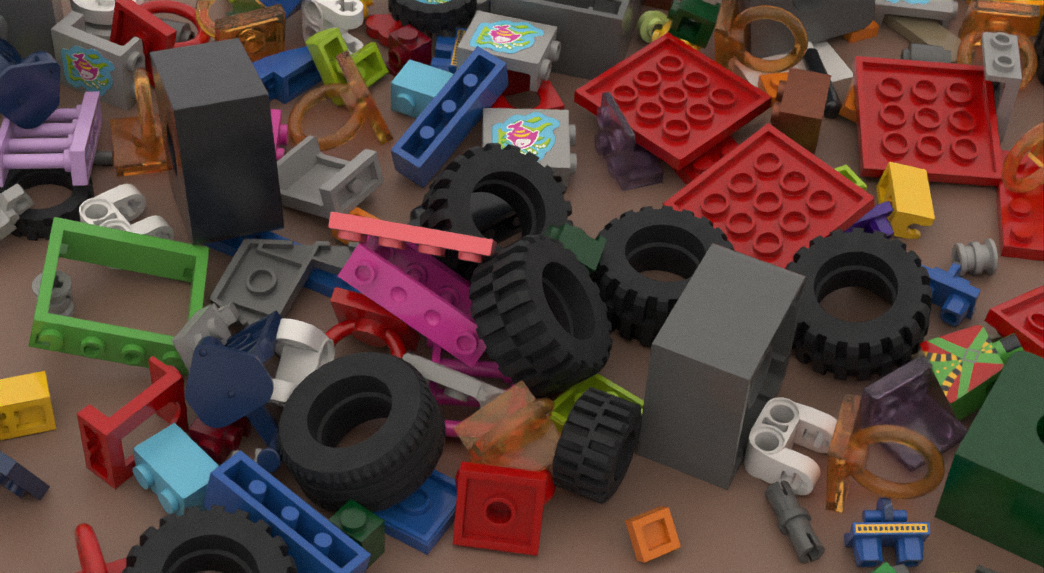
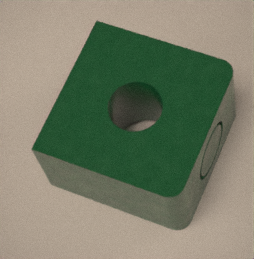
M1018 351L1009 357L958 447L934 517L1043 568L1044 358L1027 351Z

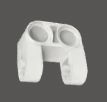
M360 0L302 1V33L305 41L320 31L338 27L350 54L363 47V43L348 33L349 29H355L363 23V4Z
M126 183L110 189L94 198L87 199L79 207L80 221L83 223L168 240H174L175 235L173 228L165 219L157 215L147 217L130 225L129 222L139 217L146 207L145 197L132 184Z
M287 318L280 320L276 340L283 344L284 347L276 378L273 379L274 391L271 399L267 402L269 405L284 408L293 390L309 374L322 365L333 361L335 356L333 340L329 339L320 329L306 322Z
M773 398L765 404L750 431L744 458L745 470L753 477L762 479L770 484L779 482L781 489H783L781 482L787 481L791 486L793 494L807 495L812 492L821 475L820 468L813 459L793 451L791 448L796 443L816 452L828 453L836 446L842 434V427L833 416L796 403L788 398Z

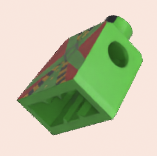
M975 325L919 344L958 421L982 407L1009 357L1015 352L1024 351L1015 333L992 343L983 325Z

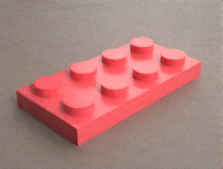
M332 211L328 228L339 230L337 238L366 243L367 236L378 237L377 245L406 250L407 243L418 244L417 252L445 257L446 250L458 251V259L475 263H482L485 256H492L497 242L492 239Z

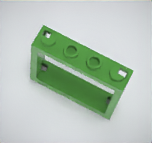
M54 217L28 347L149 368L148 359L154 356L166 366L171 365L181 374L189 376L185 364L172 343V339L175 336L48 313L58 257L190 282L188 322L197 310L203 308L209 247L193 246V244Z

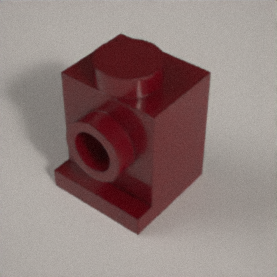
M411 24L390 33L389 61L385 63L389 74L396 77L409 59L431 66L432 40Z
M197 416L189 428L190 438L218 464H223L230 451L237 450L242 436L248 437L251 432V424L247 416L222 428L207 426Z

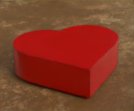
M374 14L366 19V34L373 39H378L386 47H389V34L404 27L401 25L400 20L395 21L392 14Z

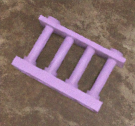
M100 91L85 92L82 104L77 105L76 108H57L40 126L33 129L20 128L3 115V122L0 127V187H4L9 169L64 168L65 172H71L73 186L88 185L103 125ZM15 153H48V154H15Z

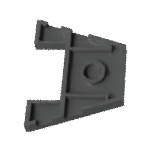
M244 239L209 297L210 304L215 303L217 308H220L233 301L240 314L237 321L233 324L241 330L276 310L283 319L287 316L313 268L338 275L359 242H349L348 246H331L330 241H315L314 245H294L293 240ZM280 342L276 344L274 349V355L279 359L284 347Z

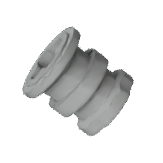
M992 238L985 239L982 245L978 241L969 242L967 246H964L962 243H954L951 255L952 264L956 263L962 266L959 276H964L968 271L972 275L981 274L983 270L988 275H995L998 268V252Z
M56 270L48 313L71 317L75 309L72 302V281L65 272ZM42 273L32 283V290L36 300L38 299Z

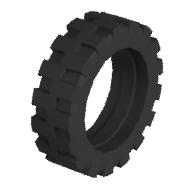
M388 0V10L392 12V17L395 21L400 20L402 26L411 24L423 33L425 30L431 31V33H440V30L450 32L456 30L458 25L463 27L468 23V18L472 19L474 17L475 9H477V0H450L449 2L439 4L422 3L416 0Z
M64 168L9 169L4 187H0V193L17 183L24 190L38 185L54 184L64 186L73 191L72 195L61 204L43 209L29 208L19 215L20 218L14 224L17 229L11 232V234L19 238L22 235L27 236V240L38 241V238L44 237L46 240H49L54 217L81 222L79 215L80 205L87 199L94 198L91 175L88 185L73 186L71 172H65Z

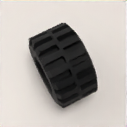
M593 387L586 390L574 404L559 437L552 468L554 485L601 504L607 502L619 488L634 455L642 424L640 405Z

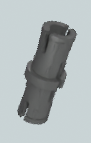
M787 481L781 482L783 491L779 482L771 484L765 491V497L770 502L779 519L777 523L779 530L783 535L788 536L800 562H808L806 553L810 561L814 562L824 554L825 548L811 527L809 512L806 508L800 506Z

